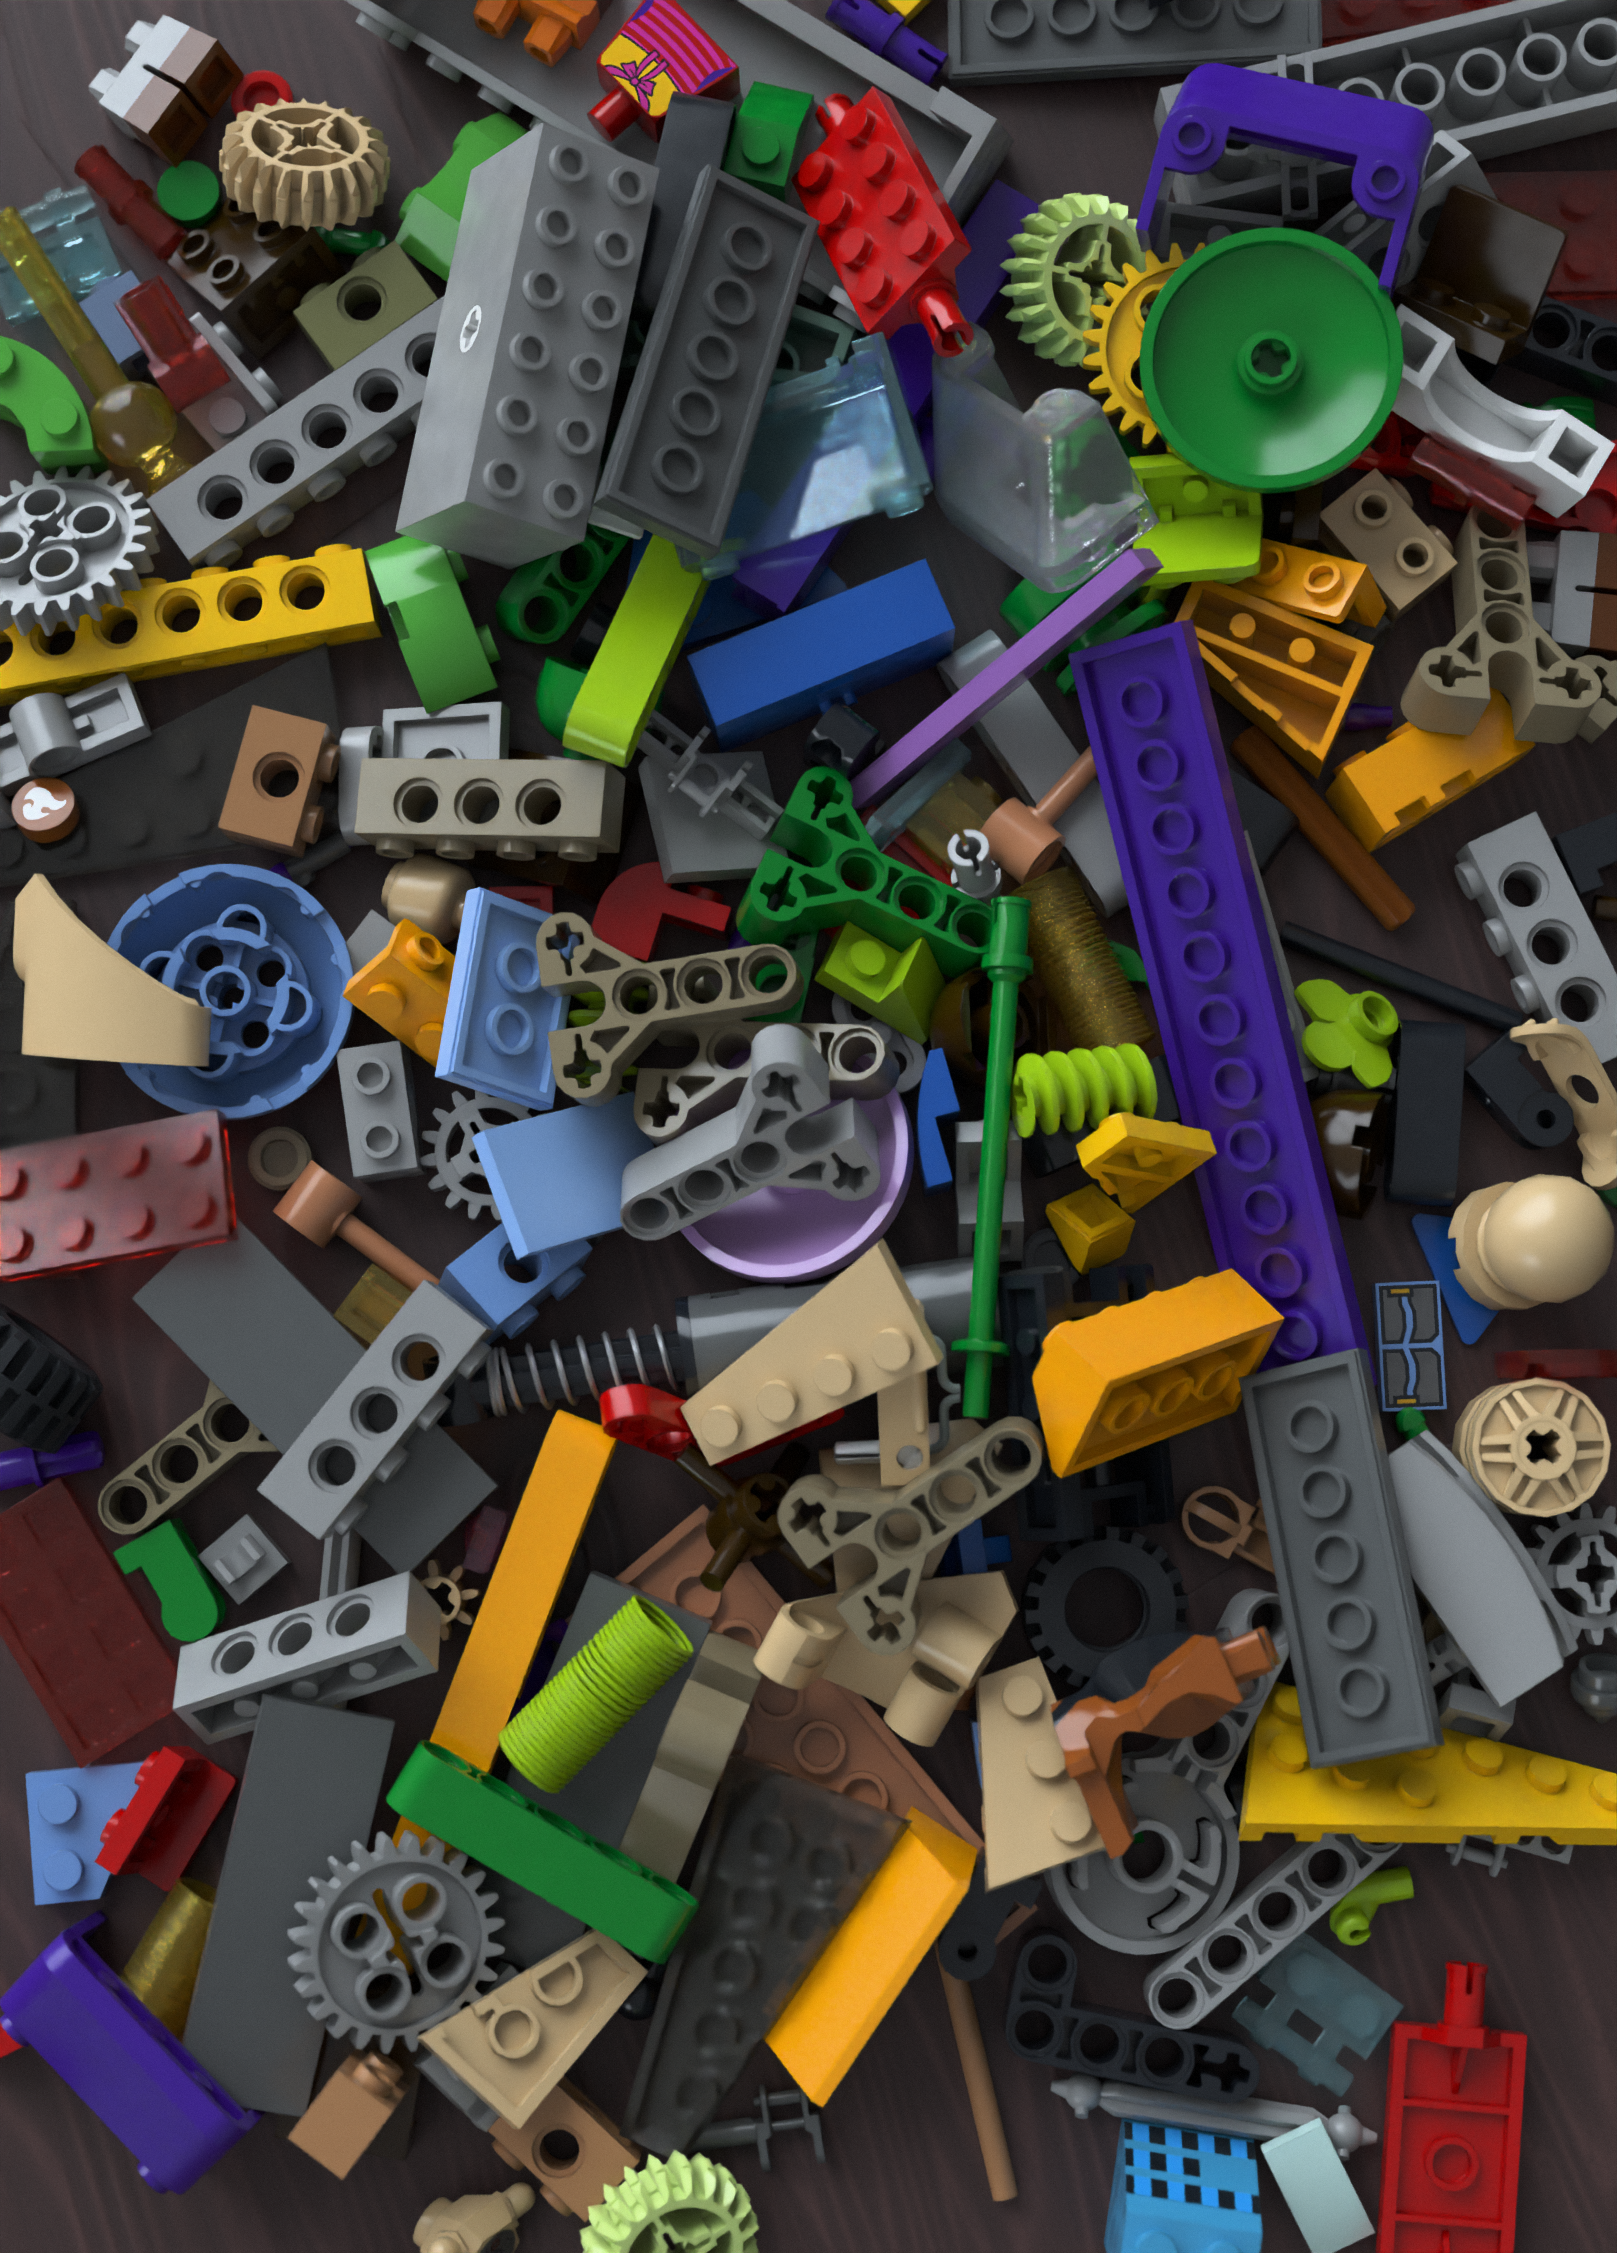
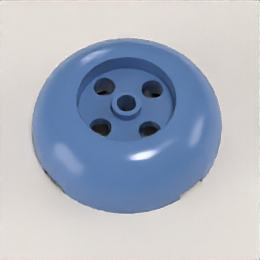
M242 864L206 865L178 873L179 877L163 884L149 895L143 894L122 916L107 944L157 981L186 997L196 999L200 1007L212 1008L209 1066L119 1063L125 1070V1074L146 1094L176 1111L194 1117L211 1120H241L279 1110L306 1094L324 1077L336 1061L338 1050L343 1049L353 1022L355 1005L342 995L348 981L355 973L346 941L338 926L323 906L302 887L279 874ZM211 946L220 948L223 953L222 965L211 969L209 972L201 970L198 965L199 954ZM270 961L281 963L285 970V975L274 987L264 986L259 979L261 967ZM238 987L244 992L243 999L239 1004L233 1002L232 1009H229L224 1004V996L231 988ZM254 1022L265 1024L269 1031L266 1042L259 1048L247 1047L243 1040L245 1028Z

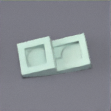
M1320 2117L1260 2145L1264 2157L1312 2253H1334L1375 2233Z

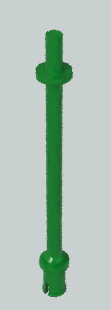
M1000 896L997 899H991L992 915L989 953L982 955L981 970L987 973V977L993 983L969 1331L968 1339H958L951 1343V1351L967 1355L962 1417L974 1419H989L993 1357L1009 1356L1010 1347L1007 1344L994 1341L1018 989L1019 984L1026 979V976L1033 972V958L1027 956L1030 911L1032 910L1033 902L1025 898Z

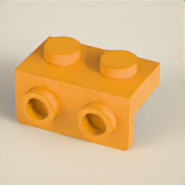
M1262 538L1260 572L1240 582L1230 584L1235 589L1286 610L1333 623H1341L1344 619H1350L1362 625L1376 628L1387 608L1368 565Z
M405 918L395 926L388 946L348 981L342 996L436 1068L455 956L445 949L433 935L424 932L409 919Z

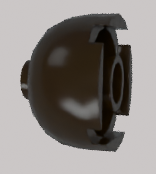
M980 965L971 968L944 986L931 1010L928 1031L932 1050L943 1049L950 1077L959 1084L985 1093L993 983L987 977V973L981 970ZM1031 975L1026 976V979L1019 984L1013 1070L1019 1058L1025 1054L1034 1053L1043 1058L1045 1054L1056 1050L1057 1028L1053 1008L1046 995L1037 998L1034 990L1026 983V981L1034 979Z
M1338 1089L1322 1094L1310 1103L1336 1214L1339 1217L1363 1221L1369 1214L1378 1187L1365 1185V1183L1371 1182L1376 1164L1381 1167L1383 1166L1389 1115L1388 1103L1383 1102L1384 1094L1363 1090Z

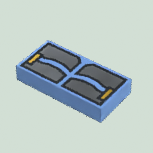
M1439 1280L1372 1284L1379 1412L1401 1411L1405 1407H1413L1417 1410L1447 1409Z

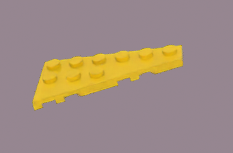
M1275 1681L1250 1731L1238 1841H1261L1265 1832L1294 1833L1296 1841L1320 1842L1323 1833H1353L1362 1842L1460 1843L1464 1835H1491L1494 1844H1517L1521 1836H1549L1558 1845H1617V1774L1442 1727L1444 1746L1323 1769H1311L1297 1689L1294 1686Z

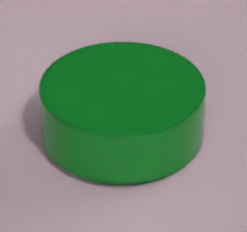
M182 161L177 168L170 166L162 174L158 183L157 195L165 214L172 222L181 227L198 228L222 207L223 193L220 184L211 169L200 162Z

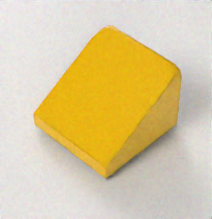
M1093 1183L1047 1204L1045 1213L1070 1261L1081 1275L1089 1273V1268H1099L1121 1257L1127 1250L1136 1222Z

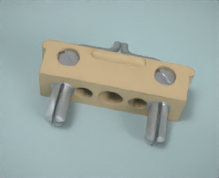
M915 1299L924 1317V1305H922L920 1300ZM933 1335L944 1356L937 1365V1377L942 1388L953 1394L945 1397L939 1407L940 1436L938 1442L929 1445L926 1369L877 1391L879 1440L836 1442L834 1446V1459L837 1465L880 1463L881 1486L906 1485L930 1468V1455L942 1451L949 1441V1408L952 1404L961 1402L960 1384H954L948 1379L946 1348L939 1337Z

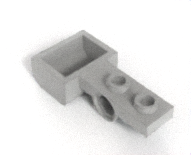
M125 672L66 698L56 693H39L22 699L11 708L9 712L11 721L0 726V832L17 825L12 815L9 797L15 795L28 782L38 778L57 777L152 735L135 686Z

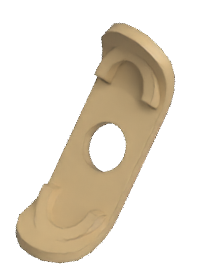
M1552 1018L1542 1024H1536L1534 1019H1530L1521 1026L1511 1028L1510 1040L1526 1045L1533 1061L1541 1060L1558 1094L1567 1100L1573 1110L1574 1125L1580 1135L1576 1142L1583 1154L1582 1174L1584 1181L1597 1190L1615 1188L1617 1186V1093L1588 1038L1577 1027L1559 1024L1558 1018ZM1572 1075L1583 1076L1595 1086L1599 1095L1598 1103H1589L1575 1092L1572 1086Z

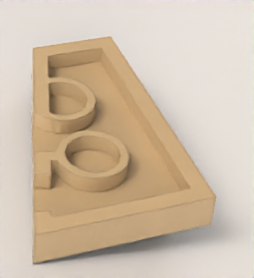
M593 1928L416 2039L513 2129H520L648 1971L616 1941Z

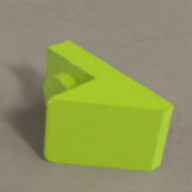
M848 920L837 930L814 978L818 983L921 1045L929 1037L930 1013L946 985L928 942L922 936L900 953Z

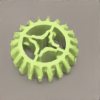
M1079 192L1065 194L1063 198L1047 200L1038 205V213L1028 214L1020 220L1024 233L1015 234L1007 240L1016 256L1012 259H1006L999 265L1008 273H1011V284H1007L999 292L1007 297H1013L1015 306L1008 312L1005 318L1010 319L1012 322L1023 321L1017 339L1025 343H1035L1034 355L1040 356L1043 359L1054 358V363L1063 367L1080 365L1083 368V358L1089 354L1099 352V348L1083 342V332L1090 329H1102V325L1098 322L1094 323V319L1090 316L1091 305H1103L1105 301V306L1110 307L1112 304L1103 292V285L1107 281L1124 288L1127 284L1122 274V265L1126 262L1139 273L1146 271L1145 252H1141L1135 230L1137 219H1128V206L1122 205L1119 202L1109 204L1108 196L1101 194L1082 195ZM1069 236L1068 243L1062 244ZM1062 245L1060 256L1058 260L1054 263L1057 252ZM1145 305L1141 310V316L1146 322L1149 311Z
M674 2150L664 2165H662L658 2158L649 2154L646 2169L639 2173L624 2166L625 2182L619 2187L603 2184V2195L607 2202L606 2204L588 2206V2218L592 2225L580 2230L581 2244L585 2249L582 2253H759L756 2245L757 2240L753 2235L759 2227L757 2225V2217L749 2203V2195L742 2184L736 2183L733 2175L726 2167H723L720 2163L713 2166L711 2161L700 2152L688 2161L685 2155ZM664 2233L670 2235L676 2245L675 2250L672 2251L663 2238Z

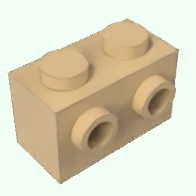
M1374 468L1320 512L1317 542L1328 555L1368 565L1387 607V618L1394 623L1447 580L1458 562L1452 557L1454 549L1445 534L1434 525L1427 527L1411 509L1413 501L1407 490L1394 478L1390 477L1386 480L1378 469Z

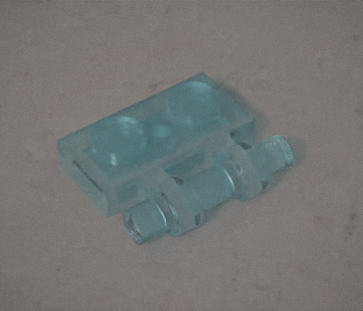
M86 183L66 192H63L61 187L44 193V201L11 213L9 208L0 211V246H3L6 254L0 256V306L11 327L89 295L90 290L101 280L110 276H122L124 274L99 216L76 224L74 216L96 208ZM55 224L57 233L25 246L23 237Z
M1303 1931L1267 1962L1256 1976L1260 1982L1276 1993L1266 2009L1248 1996H1245L1236 2006L1232 2018L1251 2031L1249 2039L1261 2048L1268 2050L1272 2047L1299 2067L1297 2074L1312 2086H1317L1321 2083L1340 2097L1351 2085L1354 2075L1335 2062L1337 2054L1344 2045H1347L1367 2060L1404 2005ZM1296 2008L1324 2028L1314 2044H1311L1287 2026L1288 2020Z

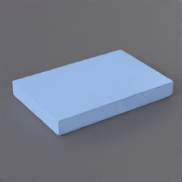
M481 887L467 890L435 1077L538 1111L553 1109L557 1083L553 1074L548 1032L566 1029L571 995L554 998L541 987L536 937L541 924L553 914ZM575 934L568 936L569 942L567 947L558 949L570 963L571 959L574 958V947L580 945V939Z
M634 1092L615 1096L609 1103L599 1107L579 1105L483 1130L471 1137L516 1260L623 1229L620 1222L622 1173L628 1163L654 1149L652 1141L638 1128L634 1120Z

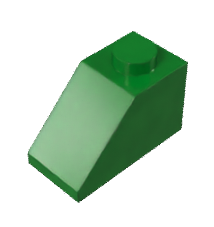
M754 81L737 116L724 172L788 205L793 186L791 178L797 170L814 101V94Z

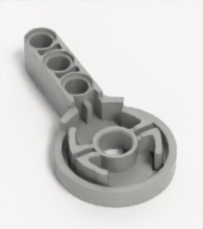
M1256 1588L1240 1591L1228 1603L1215 1629L1229 1627L1233 1638L1252 1631L1254 1612L1258 1607L1267 1603L1273 1612V1624L1268 1632L1279 1654L1281 1663L1275 1666L1276 1669L1274 1671L1252 1679L1255 1689L1241 1703L1213 1724L1215 1740L1212 1746L1207 1751L1197 1754L1193 1747V1736L1173 1739L1161 1737L1153 1747L1145 1751L1122 1753V1775L1128 1777H1122V1783L1139 1824L1133 1830V1835L1144 1830H1153L1160 1835L1165 1848L1160 1867L1149 1877L1141 1879L1132 1878L1123 1866L1122 1855L1110 1859L1107 1850L1104 1849L1069 1862L1068 1877L1073 1885H1070L1066 1878V1864L1043 1872L1048 1890L1061 1913L1074 1927L1102 1946L1134 1955H1151L1174 1950L1195 1939L1214 1922L1230 1899L1238 1876L1240 1846L1236 1824H1234L1233 1817L1237 1814L1225 1794L1224 1783L1290 1653L1280 1598L1277 1593ZM1201 1817H1205L1206 1820L1199 1822L1201 1841L1199 1858L1196 1862L1191 1863L1189 1862V1859L1196 1858L1198 1845V1833L1195 1820ZM1176 1888L1177 1890H1179L1180 1897L1177 1899V1901L1161 1914L1151 1918V1924L1153 1927H1149L1147 1917L1165 1908L1177 1896V1893L1174 1891V1889Z

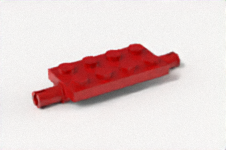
M874 86L857 105H854L847 95L842 93L832 94L824 100L831 116H828L825 108L819 105L815 113L816 120L827 138L815 152L805 158L800 169L791 178V181L808 215L820 221L817 233L866 332L885 344L902 325L920 323L924 325L931 339L932 346L939 356L945 358L955 357L964 351L956 336L957 331L963 342L968 346L974 337L973 329L965 320L957 305L959 294L955 277V268L972 251V248L891 98Z
M1446 1961L1444 2019L1437 2020V2024L1391 2020L1376 2253H1514L1527 2035L1522 2031L1490 2029V2026L1483 2024L1486 1974H1488V1965L1467 1961L1466 1966L1461 1965V1961Z

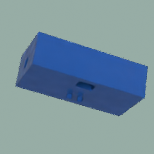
M926 558L690 654L687 656V661L696 697L720 753H725L822 713L824 715L837 701L845 703L847 707H852L858 703V697L936 666V663L952 654L956 628Z

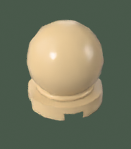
M1537 1174L1517 1183L1502 1182L1473 1191L1456 1208L1448 1229V1239L1456 1238V1256L1460 1265V1269L1453 1270L1456 1279L1472 1299L1490 1310H1525L1544 1302L1562 1303L1580 1296L1592 1288L1607 1273L1615 1247L1612 1219L1601 1199L1590 1187L1571 1177Z

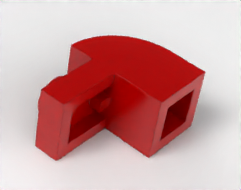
M649 862L632 867L613 880L600 899L591 927L601 936L603 942L636 960L651 963L654 961L666 923L726 941L728 930L733 920L731 907L722 905L723 895L695 885H688L685 893L677 891L678 883H664L660 862Z

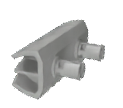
M1426 1429L1389 1453L1388 1460L1413 1586L1445 1631V1633L1425 1644L1428 1663L1433 1662L1436 1665L1430 1671L1432 1684L1434 1687L1467 1666L1472 1670L1496 1707H1502L1562 1668V1663L1565 1661L1564 1657L1572 1654L1579 1648L1552 1591L1515 1531L1470 1473Z

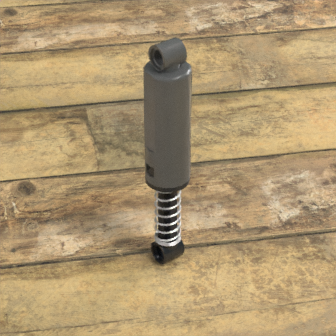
M974 1256L898 1267L914 1299L920 1300L922 1305H924V1317L930 1331L945 1344L947 1374L966 1372L967 1355L951 1351V1343L958 1339H968ZM1037 1266L1017 1269L1001 1275L999 1270V1277L1064 1272V1269L1061 1266ZM837 1276L823 1277L800 1283H775L732 1291L675 1298L677 1330L661 1332L660 1327L654 1324L652 1334L636 1336L634 1330L629 1328L626 1331V1338L610 1340L608 1333L604 1331L601 1334V1341L584 1344L583 1338L578 1335L575 1339V1345L558 1347L557 1341L552 1339L550 1341V1349L533 1351L531 1345L527 1342L523 1353L507 1355L504 1347L501 1346L500 1349L495 1347L471 1378L467 1380L460 1374L444 1393L451 1400V1403L437 1422L441 1427L472 1424L487 1420L495 1415L497 1417L501 1415L507 1416L509 1406L514 1405L519 1412L525 1414L530 1403L541 1402L547 1410H551L555 1400L567 1398L571 1405L577 1406L581 1396L593 1394L594 1398L600 1402L599 1397L603 1392L628 1384H644L657 1388L658 1384L670 1383L674 1390L679 1391L682 1388L683 1381H685L687 1396L690 1399ZM997 1291L994 1341L1002 1342ZM438 1354L422 1360L425 1380L436 1373L439 1367ZM993 1357L992 1368L1004 1366V1357ZM937 1365L927 1369V1377L937 1376Z

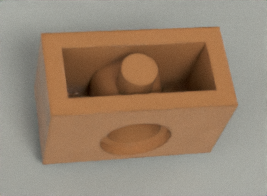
M252 705L218 828L229 840L303 858L307 842L315 844L322 828L324 807L317 804L324 781L332 783L339 767L341 746L335 745L336 737L329 726L318 721ZM285 770L297 772L299 782L296 789L290 795L273 797L269 794L270 782L277 773Z
M356 2048L333 2075L288 2136V2139L343 2180L410 2088L400 2080L403 2075L402 2069L392 2059L378 2050L371 2049L366 2054L363 2050Z
M563 2075L520 2129H513L500 2116L488 2129L496 2138L492 2142L493 2149L508 2165L517 2171L526 2166L544 2183L540 2188V2192L551 2206L566 2217H569L574 2212L584 2222L589 2219L588 2206L600 2205L606 2200L603 2195V2184L617 2187L624 2180V2166L633 2169L639 2163L643 2150L639 2144L565 2075ZM553 2130L568 2131L576 2138L579 2152L570 2159H557L547 2151L544 2144V2136Z

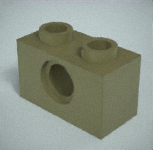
M394 240L383 249L381 247H374L365 251L354 261L351 271L334 283L325 282L312 288L302 298L301 306L292 312L302 333L332 373L436 302L438 298ZM364 302H375L381 305L379 312L369 320L360 321L351 317L354 309Z

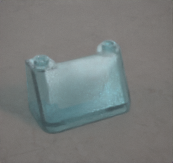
M882 331L851 342L855 355L848 358V364L844 365L838 356H834L825 360L827 367L769 388L720 552L711 560H708L674 543L681 567L691 573L701 572L703 580L706 581L722 578L737 572L740 569L738 561L883 511H886L887 517L893 518L912 513L925 506L923 496L933 490V484L898 359L893 347Z

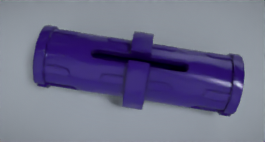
M833 0L826 13L825 19L827 21L833 22L869 47V51L882 59L885 58L897 68L929 87L934 82L933 76L938 77L949 57V54L940 51L904 26L906 19L897 12L889 15L868 0Z

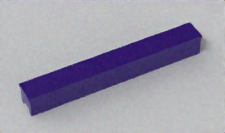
M998 179L994 181L962 230L972 251L955 268L956 286L959 294L957 305L965 320L973 329L974 337L969 346L965 344L957 331L956 336L964 351L955 357L945 358L935 352L923 324L902 325L893 334L733 574L732 581L737 586L731 593V598L770 622L798 611L920 426V422L926 417L1005 297L999 291L1007 284H1011V273H1008L999 265L1006 259H1012L1016 256L1007 240L1015 234L1024 233L1020 220L1028 214L1038 213V203Z

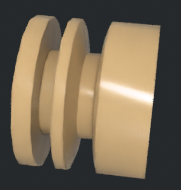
M1542 1378L1518 1380L1487 1388L1467 1404L1455 1424L1452 1454L1470 1473L1500 1512L1536 1517H1548L1572 1511L1593 1496L1607 1473L1611 1449L1604 1417L1589 1397L1565 1382ZM1545 1435L1547 1439L1543 1443L1542 1449L1548 1455L1547 1458L1529 1460L1527 1455L1532 1447L1526 1440V1437Z

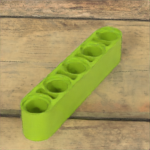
M727 526L720 552L711 560L658 535H652L570 711L564 730L562 746L623 768L628 766L716 573L727 542L729 526Z

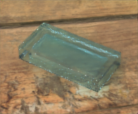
M957 737L869 818L865 828L880 853L959 780L971 760L970 755L972 752Z

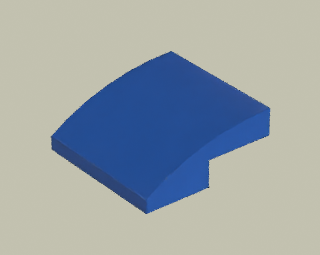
M942 1048L929 1051L916 1107V1158L924 1198L948 1192L953 1181L938 1129L955 1124L960 1108Z

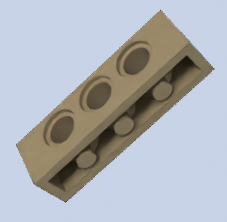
M362 758L354 833L375 846L377 854L391 858L414 857L415 849H435L437 855L451 859L474 858L475 850L497 851V856L510 860L535 859L536 851L558 852L560 858L570 861L597 860V852L619 853L626 777L609 762L603 760ZM438 799V808L433 817L420 823V814L423 807L429 801ZM499 799V809L494 818L480 824V815L483 808L489 802ZM561 800L558 816L552 822L541 825L540 818L544 808L553 801Z

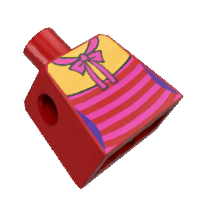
M643 0L600 53L596 61L599 83L608 95L587 112V117L597 132L610 143L635 122L653 142L658 144L661 140L673 91L729 102L741 92L739 66L675 0Z

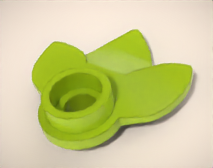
M1315 979L1300 984L1294 990V995L1313 1021L1304 1029L1301 1039L1302 1048L1310 1062L1329 1072H1339L1351 1067L1358 1080L1369 1090L1385 1083L1389 1079L1393 1068L1387 1046L1391 1044L1399 1024L1397 1013L1392 1004L1384 996L1374 991L1349 995L1330 980Z

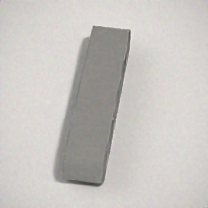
M989 629L936 663V667L945 686L953 696L1008 649L995 632ZM1029 680L1025 681L972 725L1026 806L1034 808L1080 757ZM1094 778L1053 826L1066 838L1060 856L1095 907L1104 917L1109 918L1127 906L1129 902L1100 784Z
M1323 1833L1320 1842H1296L1232 1897L1218 1918L1195 1939L1179 1948L1171 1950L1152 1966L1145 1975L1142 1988L1144 2000L1155 2019L1165 2027L1175 2030L1187 2029L1198 2023L1394 1854L1403 1843L1362 1842L1353 1833ZM1322 1849L1335 1850L1340 1864L1336 1875L1326 1882L1312 1881L1308 1871L1309 1861L1312 1856ZM1273 1892L1287 1894L1290 1899V1910L1287 1917L1278 1924L1268 1925L1262 1923L1258 1914V1908L1262 1899ZM1224 1935L1237 1937L1240 1940L1241 1952L1235 1963L1228 1967L1212 1965L1208 1958V1951L1212 1942ZM1176 1978L1187 1980L1191 1984L1192 1993L1190 2000L1185 2006L1180 2009L1169 2010L1159 2005V1990L1165 1982Z

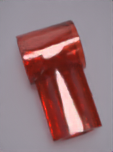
M160 275L142 281L113 302L149 359L150 363L147 364V367L177 414L231 381L202 333L196 334L184 315L182 307Z

